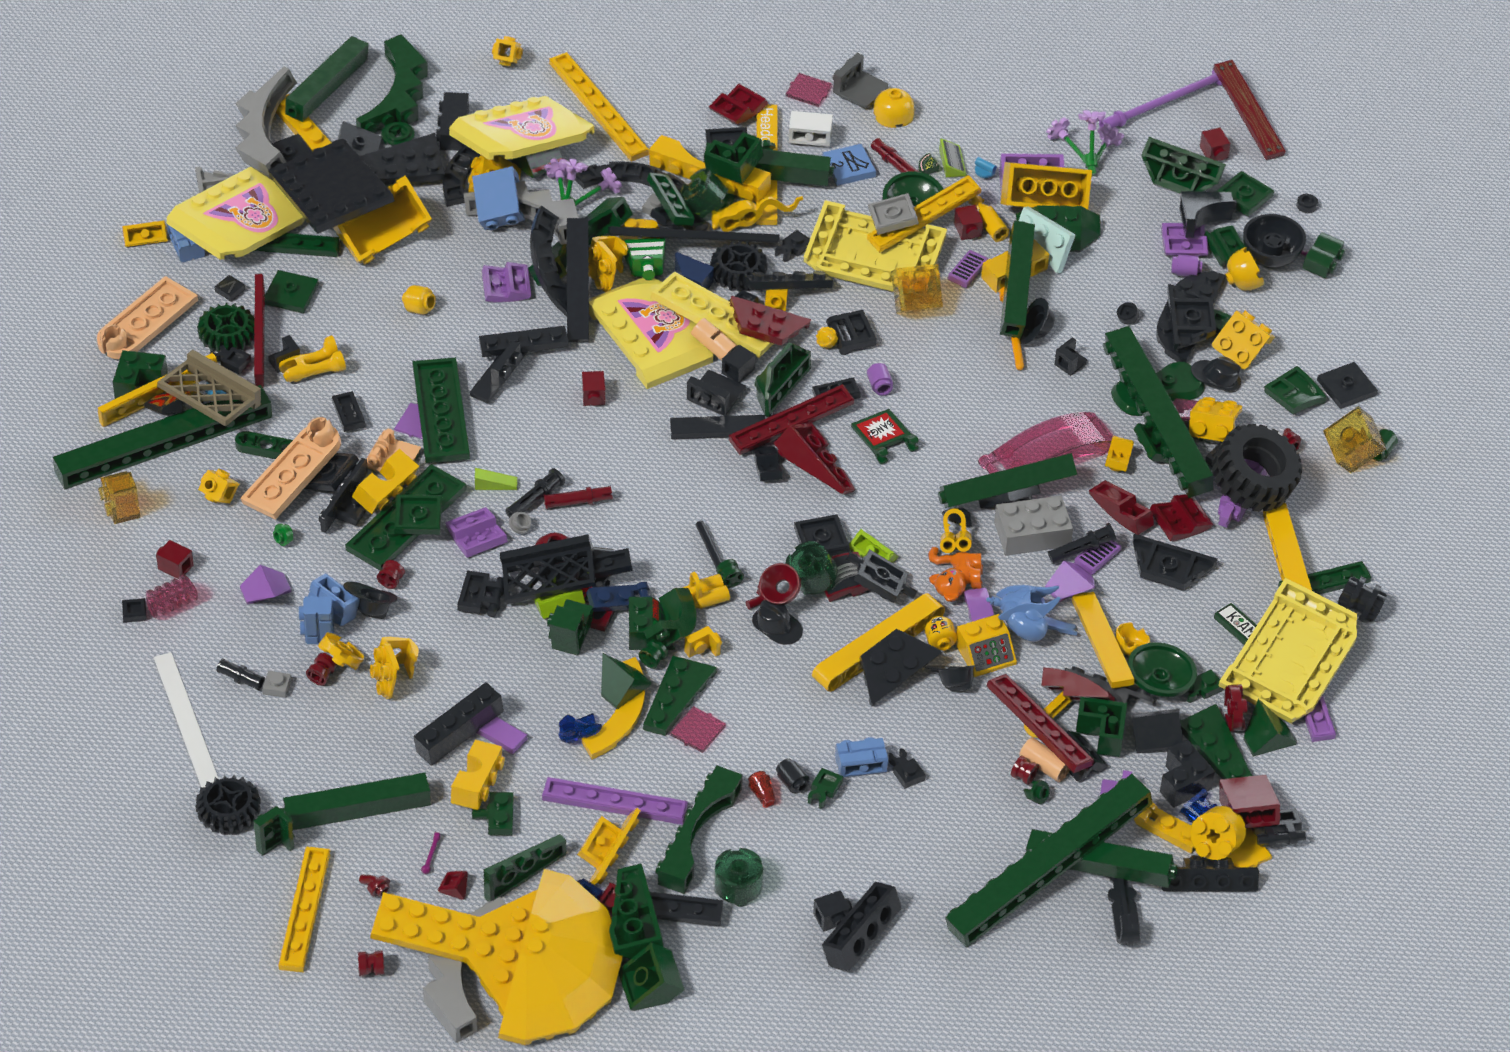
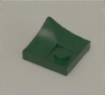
M1298 366L1264 386V392L1293 415L1311 406L1327 402V397L1318 385Z

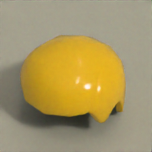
M1131 622L1120 624L1116 629L1115 638L1122 653L1130 656L1132 651L1140 645L1150 643V637L1145 633L1144 628L1136 630Z

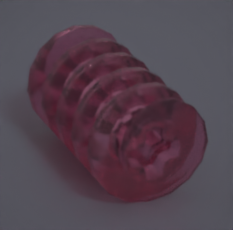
M181 575L179 579L174 578L170 583H163L162 587L156 586L154 591L151 589L147 590L146 602L151 615L156 619L158 618V610L162 615H165V607H168L172 612L174 611V603L181 608L183 599L187 604H190V596L194 600H198V593L192 581L186 575Z

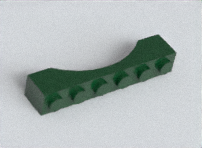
M625 197L607 198L585 217L588 218V246L591 244L592 237L607 234L609 226L620 227L633 215ZM558 241L551 248L559 270L558 274L562 279L567 274V244L561 245ZM532 264L528 269L537 286H541Z
M716 765L712 773H708L704 782L705 787L697 792L695 805L687 810L684 824L679 825L677 828L676 839L673 843L670 842L665 852L666 857L657 864L655 874H658V885L685 894L694 878L695 862L691 853L694 838L700 828L711 817L734 805L742 790L743 774Z

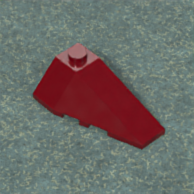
M812 423L790 425L774 442V445L778 448V453L783 458L839 493H853L856 490L845 471L835 464L838 459L835 454L828 452L826 447L829 444Z

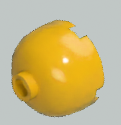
M889 88L882 91L874 103L873 113L876 116V121L890 128H896V125L900 124L903 127L912 122L914 118V102L909 93L898 88Z
M1246 247L1232 254L1227 263L1228 273L1225 274L1230 285L1235 284L1240 290L1251 291L1265 284L1263 277H1258L1257 274H1259L1260 270Z

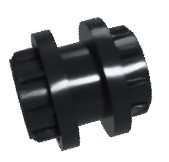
M1362 576L1359 579L1355 577L1349 578L1337 601L1338 604L1348 610L1353 609L1361 613L1358 620L1362 622L1365 619L1375 621L1387 598L1386 593L1381 591L1382 586L1376 584L1374 589H1371L1364 585L1366 578Z

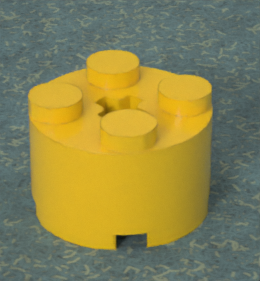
M1216 806L1193 821L1190 836L1196 853L1199 856L1219 860L1227 857L1240 847L1246 837V827L1241 816L1233 812V809L1226 806Z

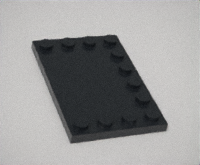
M344 138L335 140L329 145L316 148L312 152L297 156L293 160L278 164L268 170L273 182L317 234L395 201L391 191Z

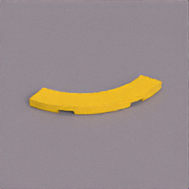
M636 657L623 661V663L636 668L643 674ZM645 690L619 709H616L611 718L599 729L582 737V744L591 759L612 750L619 741L630 734L641 716L645 700Z

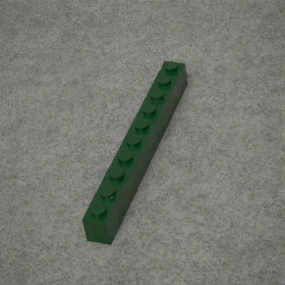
M1130 326L1105 333V343H1103L1105 354L1110 355L1114 370L1118 369L1121 383L1123 385L1126 384L1130 399L1135 400L1138 413L1144 416L1145 426L1147 429H1151L1155 444H1159L1161 447L1162 457L1164 460H1168L1172 475L1177 476L1180 490H1184L1188 498L1213 491L1214 484L1211 470Z
M259 385L258 387L261 388V405L256 409L250 407L227 426L192 408L52 457L54 471L64 490L272 418L271 401L262 386ZM229 400L217 401V405L230 404ZM232 400L233 404H243L239 400ZM214 401L204 405H214ZM218 411V413L226 417L231 411Z
M1133 774L1120 779L1115 787L1108 792L1102 793L1089 807H1084L1076 817L1063 823L1054 834L1046 836L1041 844L1034 849L1028 850L1015 864L1007 866L998 877L990 879L985 887L977 893H972L959 907L951 909L945 917L948 930L966 948L1150 807L1153 804L1151 791Z

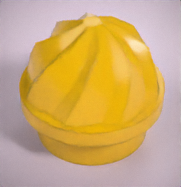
M821 327L817 331L816 338L819 346L829 349L837 343V333L833 328Z

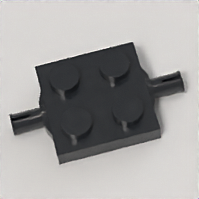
M870 549L863 558L852 552L846 558L847 561L858 566L857 574L854 578L856 582L894 603L901 592L914 599L918 592L906 585V577L909 572Z

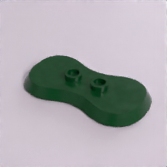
M1173 362L1156 373L1171 401L1193 400L1201 396L1205 390V384L1198 381L1192 375L1191 365L1188 363ZM1120 380L1112 387L1111 396L1113 401L1126 414L1143 416L1138 413L1135 400L1130 399L1126 384L1123 385Z

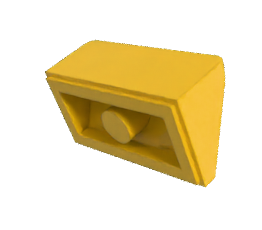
M165 220L122 226L125 247L168 242Z

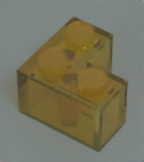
M124 471L101 477V487L98 488L101 501L105 500L106 502L104 503V509L107 517L111 516L114 524L140 518L137 487L131 472Z

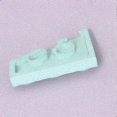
M1023 207L1019 221L1035 224L1034 239L1049 253L1048 264L1056 273H1062L1075 234L1032 208Z

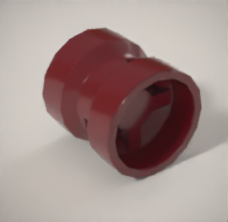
M319 653L314 660V664H311L307 669L306 676L314 684L323 686L329 680V674L334 673L338 664L332 660L333 657L329 654Z
M377 950L369 954L366 951L358 952L359 977L367 976L369 973L384 975L383 950Z

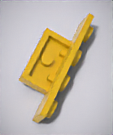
M636 808L627 816L620 829L603 816L595 823L577 854L596 868L587 884L589 888H592L596 883L601 884L607 877L608 872L606 869L608 865L611 867L619 856L616 853L618 848L622 849L629 839L627 836L628 831H632L639 822L637 816L641 811L640 809Z

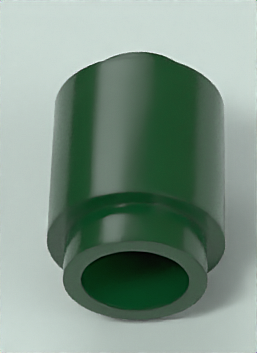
M1381 429L1368 446V454L1375 461L1386 459L1398 443L1395 433L1387 429Z

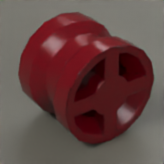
M387 560L383 565V570H380L377 574V580L385 588L394 589L399 584V579L404 576L405 569L397 561Z
M1020 756L1012 767L1011 777L1015 779L1020 778L1023 783L1029 785L1037 775L1039 764L1035 762L1030 763L1026 757Z

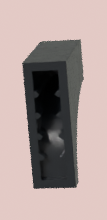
M1181 191L1179 211L1185 238H1194V232L1207 223L1232 220V213H1236V200H1233L1232 193Z

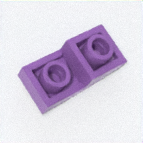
M986 588L964 591V600L968 607L970 622L994 615L992 605L986 601L987 597H989Z

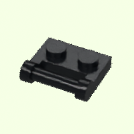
M864 310L830 316L826 320L827 326L833 328L837 333V348L841 355H846L852 350L876 346L877 344L876 336ZM840 325H845L851 340H845Z

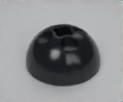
M1263 214L1247 222L1243 230V242L1247 251L1250 252L1257 263L1275 268L1286 266L1299 257L1305 247L1306 234L1299 223L1287 216Z

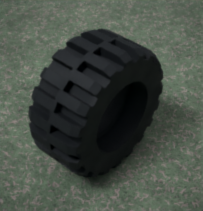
M1248 424L1247 426L1241 425L1233 429L1215 452L1212 459L1213 477H1216L1214 480L1217 486L1222 488L1221 492L1224 496L1230 497V501L1234 504L1238 503L1244 509L1252 508V511L1257 512L1262 509L1263 511H1271L1280 507L1300 482L1302 474L1301 459L1299 454H1296L1295 446L1288 442L1289 439L1285 435L1281 436L1278 434L1279 431L1275 429L1270 430L1265 425L1256 426V424ZM1245 459L1259 463L1269 476L1258 474L1252 470Z

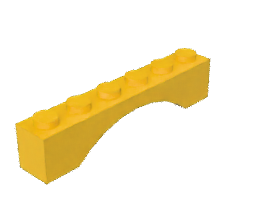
M661 135L649 149V162L651 166L759 203L771 189V173L754 168L743 184L706 171L705 162L690 155L683 148L680 141Z

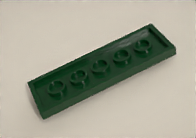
M456 357L412 361L425 464L469 460L470 452Z
M431 464L399 495H442L443 513L467 490V485ZM395 497L345 544L347 552L374 568L383 570V565L387 560H394L420 534L394 533Z

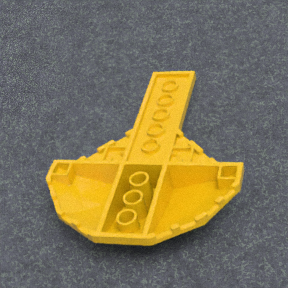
M547 869L543 870L537 890L480 917L383 892L370 936L371 939L467 963L470 969L475 971L481 985L489 997L494 999L499 1007L498 1010L503 1016L498 1039L522 1045L531 1044L532 1041L538 1039H552L555 1035L563 1033L573 1034L588 1019L591 1020L602 1007L610 1004L623 957L614 953L609 934L612 920L607 908L570 875Z

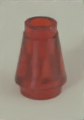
M758 771L750 775L748 786L764 808L773 806L776 803L770 775L766 774L765 771Z

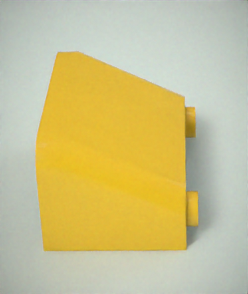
M406 175L396 180V184L387 187L394 196V202L333 227L358 264L361 262L364 265L375 259L374 255L416 231L421 233L430 227L428 223L431 222L432 218Z

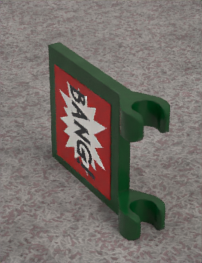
M890 409L851 423V428L871 449L880 464L888 462L886 458L888 450L886 447L901 441L905 442L910 452L919 449L916 445L919 442L918 437L911 434Z

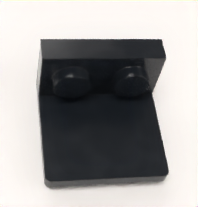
M707 370L700 380L692 376L687 381L686 400L725 416L746 390V386L714 371Z

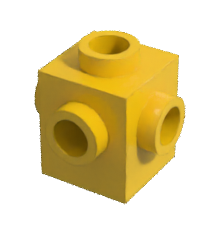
M504 36V39L496 38V43L493 44L492 48L493 59L499 60L500 65L511 66V63L518 64V60H521L523 54L521 43L515 42L516 38ZM509 48H511L510 56L506 53Z
M218 468L217 471L207 470L201 479L198 490L204 493V497L211 502L230 504L239 483L231 479L228 472Z

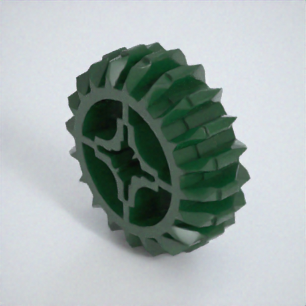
M227 302L223 306L217 304L216 308L210 306L209 311H203V315L199 317L197 326L199 339L204 344V347H209L210 351H220L221 344L228 351L232 347L244 350L245 345L250 346L252 340H254L255 318L251 314L250 309L245 310L243 305L238 307L236 303L228 305Z

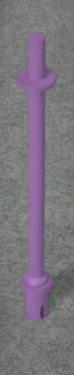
M1212 70V75L1126 112L1117 110L1113 115L1104 120H1099V126L1103 127L1105 123H1108L1111 129L1117 126L1122 127L1130 118L1212 83H1216L1219 86L1222 83L1215 71Z

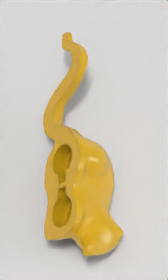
M769 196L763 198L758 206L750 200H741L724 209L712 210V229L717 230L720 227L723 232H730L740 226H751L763 215L764 208L768 205H774L783 212H791L797 208L799 202L803 200V196L797 197L791 205H784L776 198Z

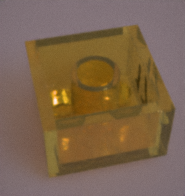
M938 264L896 268L891 271L896 314L938 310L943 307Z
M1359 406L1323 430L1337 464L1349 473H1353L1386 450L1373 417Z

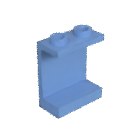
M513 166L472 176L478 222L485 230H495L499 226L515 225L519 221L525 220V216L519 209L516 183L520 182L519 174Z

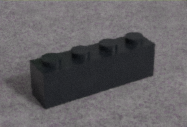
M485 682L413 736L416 752L428 764L434 765L478 732L481 727L504 712L502 696Z

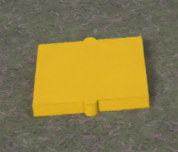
M1246 828V837L1240 847L1227 856L1232 859L1234 867H1257L1259 864L1272 859V855L1265 846L1257 844V836L1254 835L1251 828Z

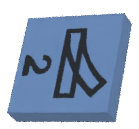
M862 144L822 152V156L831 157L830 166H834L833 180L836 186L876 177V170Z

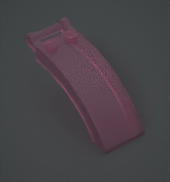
M1078 412L1061 415L1024 430L990 454L981 456L978 464L991 474L999 472L993 465L997 461L1007 470L1072 453L1073 459L1092 454H1100L1102 456L1109 451L1113 435L1095 413Z

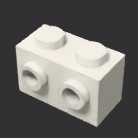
M791 111L788 143L830 147L833 114Z

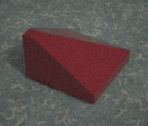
M447 872L438 891L461 900L465 899L468 872Z

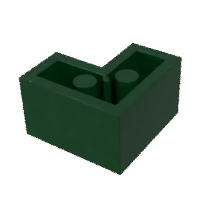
M744 132L733 146L714 139L704 153L706 171L743 184L763 157L762 141L760 138Z
M122 350L113 379L115 399L167 375L166 355Z
M566 599L563 607L557 605L554 614L550 613L547 621V626L550 628L548 638L551 639L552 649L579 655L593 620V606Z
M1080 697L1076 732L1098 735L1097 753L1120 757L1127 703Z

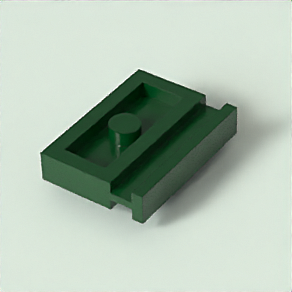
M1233 225L1214 229L1213 232L1205 231L1204 236H1207V244L1220 267H1224V264L1228 263L1232 254L1245 247Z

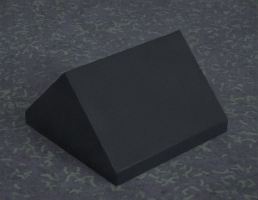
M1180 708L1133 714L1132 723L1137 754L1168 750V748L1183 742Z

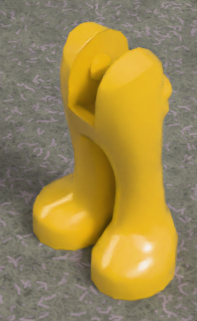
M330 335L324 339L323 348L312 353L289 357L279 363V369L284 373L283 377L287 382H298L303 378L320 373L346 370V364L341 351H338L334 337Z

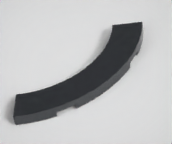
M466 145L453 156L445 170L443 196L446 207L464 203L465 180L472 169L471 163L473 159L480 156L479 153Z
M609 162L608 165L597 166L593 164L588 166L586 171L576 173L575 181L583 189L597 185L604 181L601 172L609 167L612 173L616 175V181L635 182L650 186L647 181L649 173H666L659 171L657 167L642 163ZM671 173L667 174L680 195L689 191V186Z
M540 206L534 217L530 234L532 263L537 278L548 298L567 317V284L563 283L558 274L559 270L551 248L555 226L559 217L545 207Z

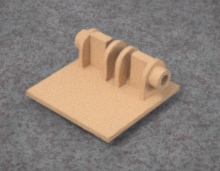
M388 428L379 436L366 458L367 468L380 472L385 461L399 448L414 461L421 447L395 439L394 431Z

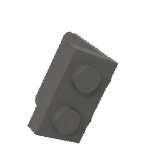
M856 53L846 61L845 65L835 71L833 75V93L863 108H869L875 102L877 96L882 91L888 89V83L864 72V55Z

